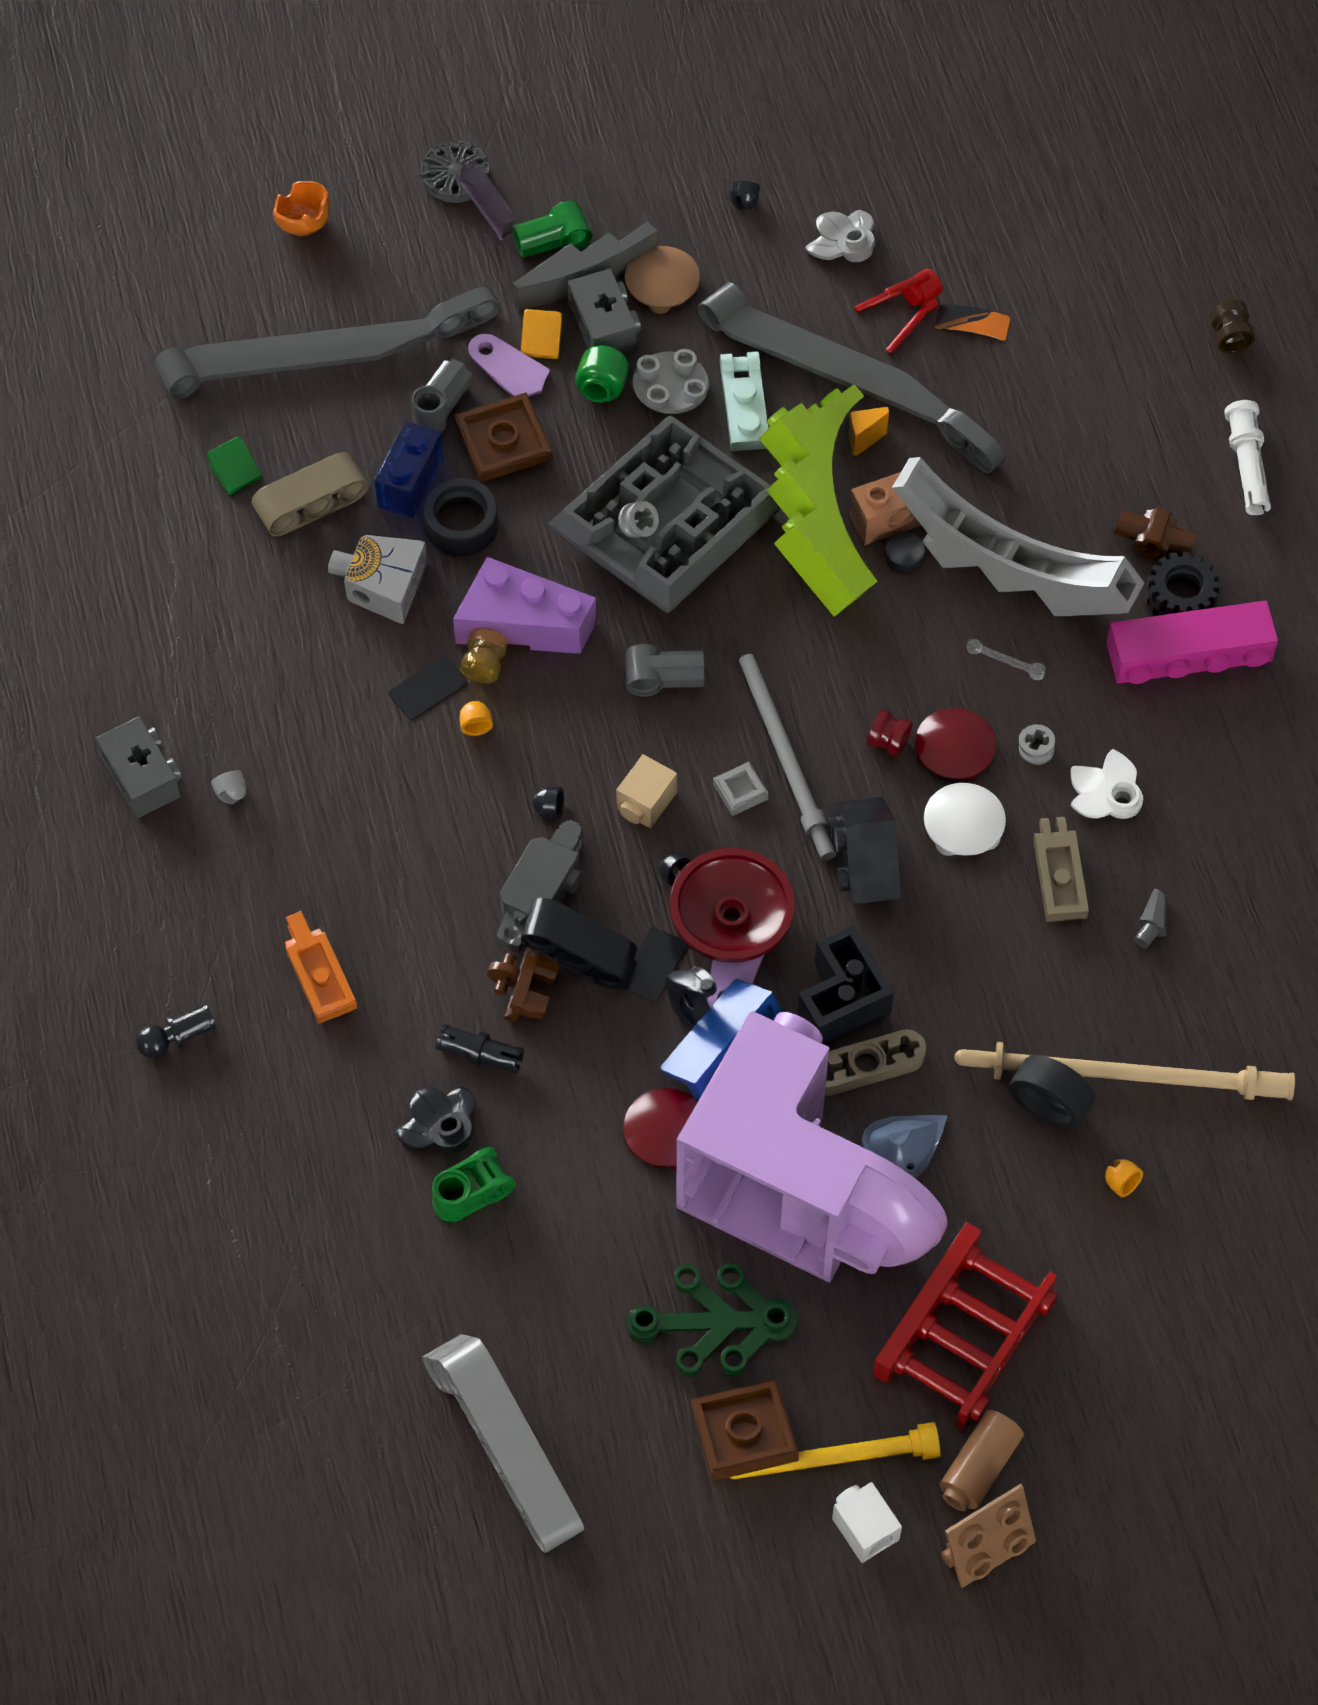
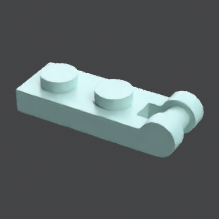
M747 352L746 356L743 357L721 354L720 369L731 451L767 449L759 439L768 429L759 352ZM748 371V377L746 378L734 377V372Z

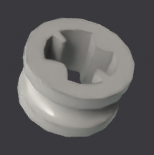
M646 501L626 504L621 509L618 517L621 531L630 538L652 535L659 523L656 508ZM635 513H641V517H639V520H643L641 527L636 526L639 520H635Z
M1038 724L1030 725L1023 729L1019 735V753L1026 762L1035 765L1045 764L1052 759L1055 750V736L1048 727ZM1035 739L1043 740V745H1040L1038 750L1031 749V744L1035 742Z

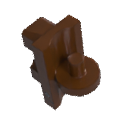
M529 948L524 953L520 968L515 966L517 957L510 953L505 954L503 962H492L488 967L487 976L496 983L494 992L504 996L508 987H513L504 1019L516 1023L519 1015L541 1020L550 994L530 988L529 985L531 979L552 985L558 972L559 964Z

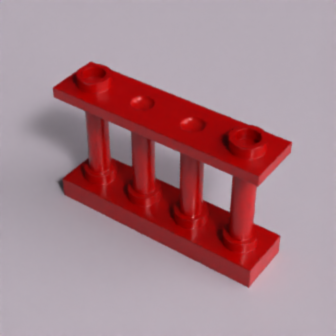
M968 1222L965 1223L875 1359L873 1376L887 1385L895 1373L902 1376L905 1372L959 1405L961 1409L958 1413L956 1427L961 1430L965 1429L971 1419L976 1422L980 1420L991 1401L986 1395L1038 1314L1045 1317L1058 1297V1294L1053 1291L1057 1275L1049 1271L1040 1287H1037L982 1254L983 1249L978 1247L981 1230ZM963 1269L969 1272L974 1269L1028 1301L1029 1304L1018 1321L1015 1322L960 1289V1283L956 1280ZM943 1303L948 1306L951 1303L1005 1335L1007 1338L994 1357L938 1324V1318L934 1316V1313L940 1304ZM921 1338L925 1341L929 1338L984 1371L972 1392L914 1358L915 1353L911 1351V1348L917 1339Z

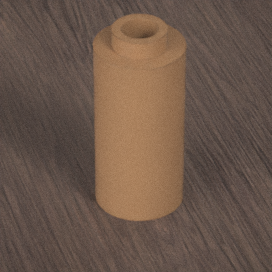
M987 1410L939 1483L940 1488L944 1492L942 1495L943 1499L950 1506L960 1511H965L967 1508L977 1509L1023 1438L1024 1433L1022 1429L1007 1416L997 1411Z

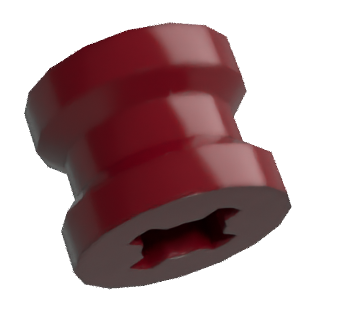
M882 709L872 724L866 745L873 749L878 747L884 748L890 756L897 759L909 739L913 722L906 718L902 720L893 718L890 711Z

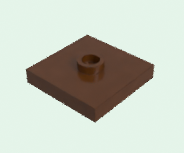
M527 392L454 415V423L480 483L553 460V451Z
M776 1379L690 1399L692 1413L712 1481L799 1461V1452Z

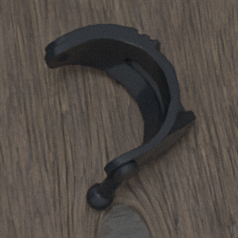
M697 966L691 970L674 971L666 978V987L673 1010L684 1022L694 1028L710 1009L705 997L713 996L716 993L717 986L714 979L707 971Z

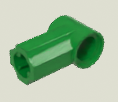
M571 200L557 204L547 216L512 226L516 248L520 257L522 256L523 258L561 246L563 249L570 243L579 250L588 245L593 237L579 203Z

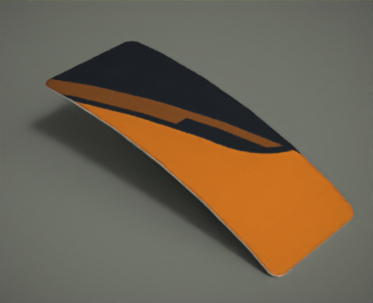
M942 304L939 307L935 328L973 332L1005 341L1010 317L975 307Z

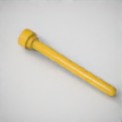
M936 1423L917 1424V1429L909 1430V1435L798 1451L799 1461L729 1478L741 1479L912 1453L913 1457L921 1456L922 1460L940 1458L941 1452Z

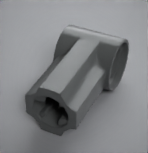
M453 358L451 361H444L428 384L418 388L413 393V426L419 434L428 437L436 436L446 429L448 415L473 382V373L465 367L464 363Z
M638 644L629 647L625 652L627 692L635 696L646 697L657 694L662 688L704 687L703 651L660 652L659 648L650 644Z

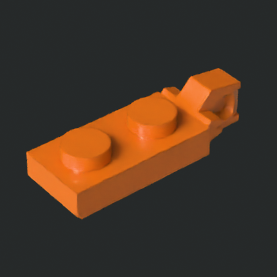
M302 911L287 916V927L292 936L291 940L285 942L287 955L318 1024L358 1009L356 999L325 932L322 933L320 928L310 931Z

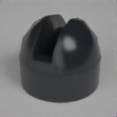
M748 181L731 182L730 201L734 207L739 210L744 208L747 210L752 209L757 204L760 185Z
M548 786L536 791L532 798L536 813L546 819L559 820L564 810L563 788Z
M670 852L660 861L658 867L659 874L666 883L673 887L681 870L692 860L684 854ZM674 867L679 870L675 875L672 872Z

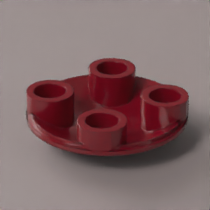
M961 708L939 710L928 716L918 728L915 738L917 761L920 766L929 769L941 777L958 779L964 783L972 782L978 777L979 773L989 766L994 758L996 751L995 734L987 721L972 711Z
M673 1088L654 1089L638 1097L629 1107L624 1119V1136L628 1150L648 1164L676 1170L677 1138L698 1101L690 1094Z

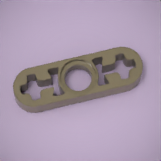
M905 1029L829 1051L827 1070L829 1073H834L832 1081L826 1080L825 1096H832L918 1070L925 1060L926 1042L924 1038L916 1031ZM906 1044L909 1050L914 1049L913 1057L907 1058L905 1053H899L900 1045ZM883 1049H887V1057L891 1056L890 1065H886V1054ZM862 1054H870L878 1060L879 1065L875 1070L865 1072L857 1068L854 1061ZM845 1060L847 1061V1070L850 1077L846 1076V1069L842 1070L843 1061Z

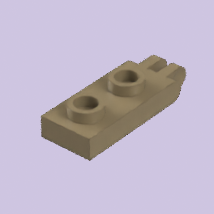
M1056 817L1057 832H1051L1049 818H1040V833H1034V848L1046 922L1087 919L1089 908L1076 831H1067L1065 817Z

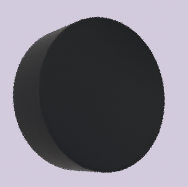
M903 532L893 535L888 540L885 549V560L888 566L900 573H910L917 570L924 561V543L918 536L912 533Z

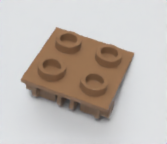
M1022 1484L1017 1485L945 1530L948 1543L946 1544L947 1549L941 1552V1556L949 1568L955 1567L959 1586L963 1588L975 1580L984 1578L992 1569L1011 1557L1022 1554L1030 1545L1034 1544L1036 1538Z

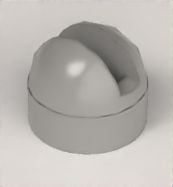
M241 770L223 773L211 781L216 796L224 803L234 804L238 800L243 799L246 794V782Z

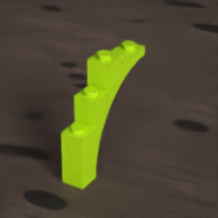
M855 384L843 393L838 388L833 390L820 402L821 408L816 403L808 409L800 403L789 412L785 407H782L766 421L770 427L759 437L761 442L781 465L774 473L778 480L766 491L789 518L782 526L786 533L774 544L834 617L878 582L863 562L846 531L838 509L832 477V457L838 430L850 409L864 397Z

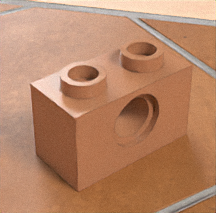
M901 472L851 489L849 516L864 545L922 526L892 489Z

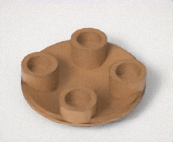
M657 246L643 253L627 265L625 285L636 300L649 306L652 312L662 314L668 312L671 307L686 302L699 290L700 271L697 263L686 252L670 246Z

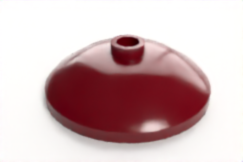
M721 848L696 857L681 870L673 884L670 895L672 923L683 942L704 957L727 963L750 961L772 951L789 932L795 912L794 892L789 879L782 869L766 856L742 848ZM733 914L739 919L731 922L726 920L725 917Z

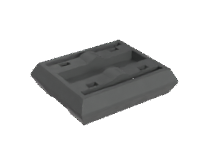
M669 415L548 523V527L661 611L669 614L781 508L766 491L771 485ZM668 451L671 454L670 458L665 456ZM657 462V467L655 470L651 466H653ZM619 495L618 503H616L613 499ZM641 501L651 503L656 508L659 517L656 531L648 537L630 538L621 531L618 520L623 506L628 503ZM604 507L608 511L607 517L601 512ZM731 512L735 515V518L728 523L729 513ZM635 513V520H639L641 513ZM639 520V522L636 523V526L641 527L643 520ZM668 570L672 574L666 579L665 572Z

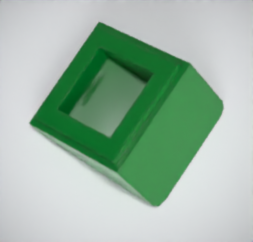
M240 436L207 453L209 469L229 496L263 478L262 473Z

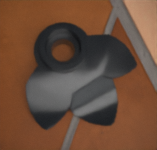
M459 1086L447 1096L440 1090L432 1087L418 1089L412 1094L410 1108L414 1118L396 1129L395 1132L400 1141L413 1149L424 1150L437 1146L448 1153H457L468 1147L473 1135V1125L470 1118L476 1109V1102L474 1096L467 1088Z

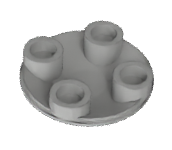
M680 349L677 352L666 351L640 357L633 375V388L637 397L647 407L661 413L679 414L696 408L704 401L709 390V379L705 369L697 361L695 353L688 349Z

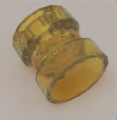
M477 628L472 630L467 641L469 651L464 654L460 664L461 673L475 682H495L501 670L499 660L505 656L507 651V639L502 634L491 629Z

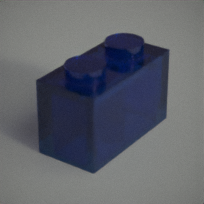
M405 420L374 480L377 507L414 518L444 458L440 431Z

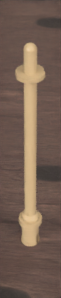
M997 1042L995 1052L961 1049L955 1053L954 1059L961 1066L994 1069V1079L1000 1080L1003 1070L1018 1071L1024 1059L1030 1055L1004 1053L1003 1042ZM1049 1057L1069 1066L1082 1077L1237 1090L1240 1095H1244V1099L1254 1100L1255 1096L1292 1100L1294 1096V1073L1257 1071L1256 1066H1247L1246 1070H1241L1239 1073Z

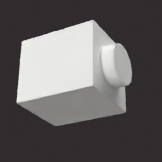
M872 1482L861 1489L858 1485H854L843 1491L836 1498L837 1503L833 1508L832 1520L861 1563L899 1541L902 1526Z

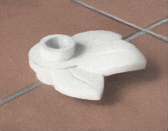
M1114 749L1110 750L1104 761L1103 769L1072 766L1070 771L1072 785L1080 795L1072 801L1071 807L1079 814L1096 819L1108 815L1127 819L1135 816L1141 810L1143 794L1135 784L1137 770L1133 763L1122 753ZM1118 798H1124V799H1126L1129 803H1127V804L1119 803V802L1116 801V799H1118Z

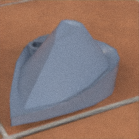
M947 1115L891 1116L875 1121L864 1130L861 1140L862 1147L892 1162L917 1179L927 1168L943 1134Z

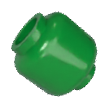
M604 345L593 346L587 349L581 357L575 374V384L586 399L596 403L610 402L618 398L623 391L629 374V363L620 351Z

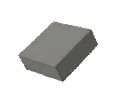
M750 762L713 778V786L732 816L768 800V791Z

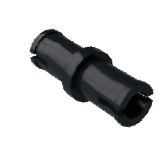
M444 1024L440 1029V1033H443L444 1036H437V1050L469 1058L470 1063L481 1066L485 1063L517 1074L521 1067L517 1064V1061L523 1062L524 1048L490 1039V1034L479 1032L476 1035Z

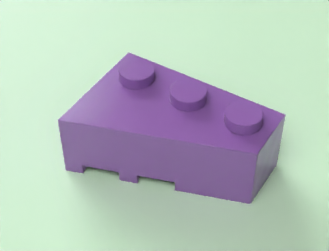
M487 557L453 618L455 644L468 645V641L493 643V647L505 648L506 644L530 646V650L580 654L597 623L596 598Z

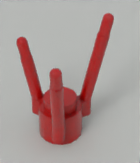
M927 268L905 281L886 288L884 293L856 305L854 310L861 312L902 293L910 305L922 306L886 348V353L892 354L927 313L938 307V302L935 298L941 295L943 291L942 283L936 273Z

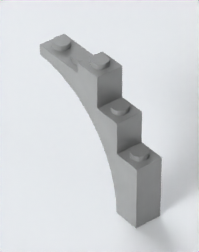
M921 457L909 458L892 486V489L926 530L927 535L923 543L943 568L979 566L998 592L1035 590L1054 616L1129 613L1144 585V581L1125 556L1090 555L1055 547L1030 538L994 520L946 485Z

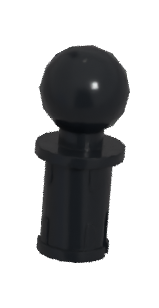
M207 1004L175 1019H171L170 1016L166 1017L167 1027L162 1028L157 1025L144 1027L137 1035L136 1045L139 1052L145 1057L157 1058L167 1051L170 1043L175 1041L178 1048L183 1047L182 1042L207 1031L215 1030L217 1027Z

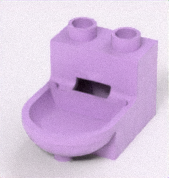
M750 1010L677 1138L676 1208L828 1283L831 1282L841 1262L862 1272L875 1274L879 1266L893 1267L917 1260L940 1242L947 1228V1216L938 1200L919 1181L897 1165L820 1127L823 1118L829 1047L821 1043L823 1040L821 1032L806 1019L792 1013L780 1012L773 1021Z

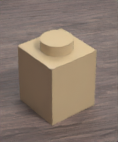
M642 754L616 789L617 810L629 822L634 824L641 823L651 829L677 794V773Z

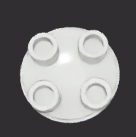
M955 783L941 788L929 799L924 812L926 831L931 840L936 844L937 850L946 856L955 854L969 856L995 849L999 845L1005 829V811L999 799L986 788L972 783Z

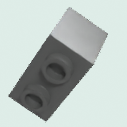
M611 268L569 280L568 304L587 348L604 345L612 347L621 353L637 349L636 333L641 332L640 321L635 310L629 311L626 304L628 303L626 288L622 281L616 282Z
M140 716L96 737L100 756L137 819L181 797L177 782L182 780V776L175 761L172 758L165 760L160 751L164 749V746L154 727L147 730Z

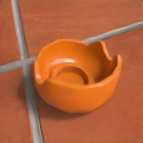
M313 181L293 183L288 196L282 197L281 194L277 195L275 208L273 209L274 221L284 232L292 235L308 236L317 232L327 223L330 216L329 192L324 185Z

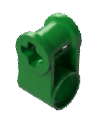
M486 1147L475 1152L466 1160L440 1172L435 1177L432 1183V1207L434 1213L441 1220L446 1222L460 1221L475 1211L502 1200L514 1190L516 1182L512 1176H507L496 1160L498 1154L494 1147ZM449 1191H455L462 1195L456 1200H447L442 1197L444 1193Z

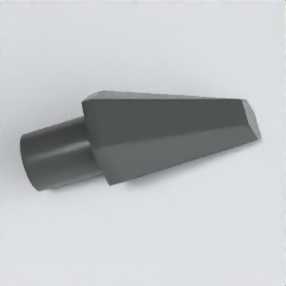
M1155 888L1139 919L1142 928L1134 937L1135 943L1141 948L1147 949L1156 936L1165 937L1167 935V898L1163 892Z

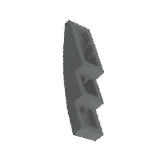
M647 221L620 241L609 232L581 252L571 243L513 283L514 306L520 311L568 298L569 280L611 268L615 278L625 274L629 263L643 253L658 246V230Z

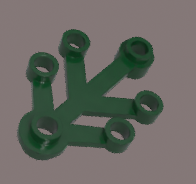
M727 1263L721 1266L718 1271V1285L724 1292L734 1293L752 1311L733 1310L700 1280V1272L695 1266L683 1264L675 1270V1288L683 1294H689L708 1312L659 1313L651 1306L641 1305L631 1310L627 1317L628 1335L639 1344H650L656 1341L661 1332L708 1331L693 1347H685L677 1354V1370L686 1377L698 1375L702 1370L703 1363L735 1330H752V1332L739 1346H729L721 1353V1369L730 1376L742 1374L746 1369L747 1362L768 1340L778 1342L792 1336L798 1324L797 1311L790 1302L781 1298L767 1300L744 1280L742 1268L735 1263ZM727 1273H734L739 1279L735 1283H727L723 1280V1276ZM683 1274H691L695 1281L691 1284H683L679 1278ZM772 1313H780L784 1320L781 1323L775 1324L769 1321L768 1316ZM641 1316H648L653 1322L647 1327H642L637 1324L636 1320ZM731 1355H736L741 1358L742 1362L738 1366H730L725 1360ZM692 1356L697 1359L698 1363L694 1367L689 1368L685 1367L681 1361L685 1357Z

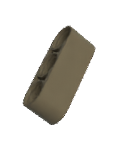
M339 452L259 489L254 494L251 504L270 535L282 536L358 501L366 495L370 484L352 455L348 452Z

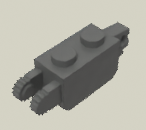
M572 819L570 821L566 820V822H562V825H559V829L556 830L551 840L539 837L529 842L500 891L503 921L496 936L498 945L519 954L525 947L521 942V935L532 902L537 898H548L562 904L568 892L573 894L577 890L583 872L579 869V856L583 848V839H581L583 831L580 823H576Z

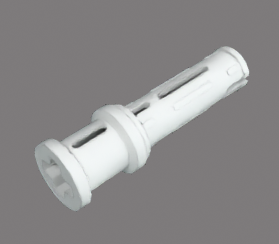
M1240 400L1231 403L1224 410L1225 419L1230 422L1232 431L1229 443L1230 447L1238 455L1246 512L1250 515L1264 514V510L1268 512L1271 509V504L1267 492L1260 449L1264 442V435L1258 429L1257 416L1259 415V406L1251 400Z

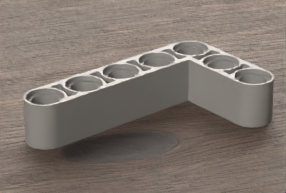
M460 1334L422 1356L423 1363L436 1386L443 1392L455 1395L539 1548L544 1553H547L582 1532L584 1526L577 1511L481 1340L476 1337Z

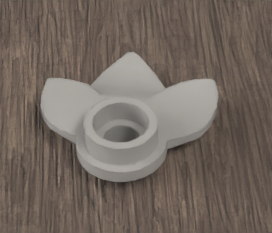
M862 210L853 212L849 217L834 211L821 214L816 219V226L821 236L805 247L810 255L820 259L832 260L844 256L850 262L864 261L872 255L875 246V238L872 233L874 220L870 214Z

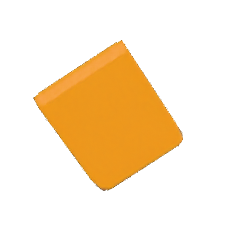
M526 309L523 317L521 352L529 357L559 359L563 330L562 313Z
M888 407L850 412L848 436L853 456L859 455L887 434Z

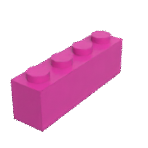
M1267 600L1111 622L1106 644L1116 683L1130 682L1132 684H1140L1149 679L1168 676L1170 678H1181L1195 672L1209 671L1217 673L1230 667L1244 665L1258 667L1273 661L1278 638Z

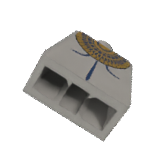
M365 535L360 538L354 555L334 550L329 560L328 572L345 577L346 597L350 602L395 622L404 624L427 566L426 544L420 540Z

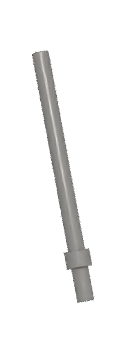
M746 654L739 659V663L802 812V817L800 818L806 835L812 837L821 860H831L836 856V852L827 832L829 827L823 810L818 809L755 657L753 654Z

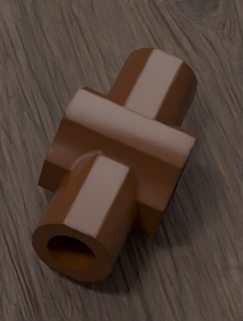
M1158 507L1153 510H1146L1144 517L1122 510L1114 533L1134 540L1133 548L1138 550L1142 557L1151 560L1166 557L1168 551L1172 553L1177 552L1179 555H1183V552H1190L1191 554L1197 533L1176 527L1178 519L1174 518L1170 511Z

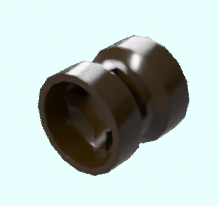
M1229 300L1220 303L1211 310L1210 319L1213 328L1218 331L1215 337L1221 352L1227 354L1239 353L1254 344L1255 335L1252 326L1247 323L1249 313L1244 302Z

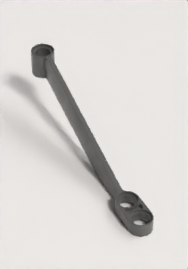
M730 282L698 304V312L701 319L713 331H723L734 340L848 388L855 384L861 393L936 424L946 442L981 472L991 473L1004 462L1005 453L1000 444L963 412L949 408L907 372L752 308L748 304L743 292Z
M481 286L440 303L424 319L197 345L187 350L173 347L166 349L156 357L154 367L170 396L175 399H182L193 394L199 388L201 382L206 380L379 360L431 338H449L481 325L498 314L501 304L490 287Z

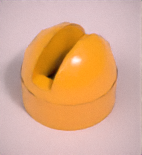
M471 701L460 710L459 721L461 731L464 734L478 736L492 729L491 712L482 702Z
M1117 1159L1113 1163L1114 1167H1107L1105 1179L1109 1187L1117 1195L1125 1197L1139 1185L1143 1177V1171L1127 1159Z

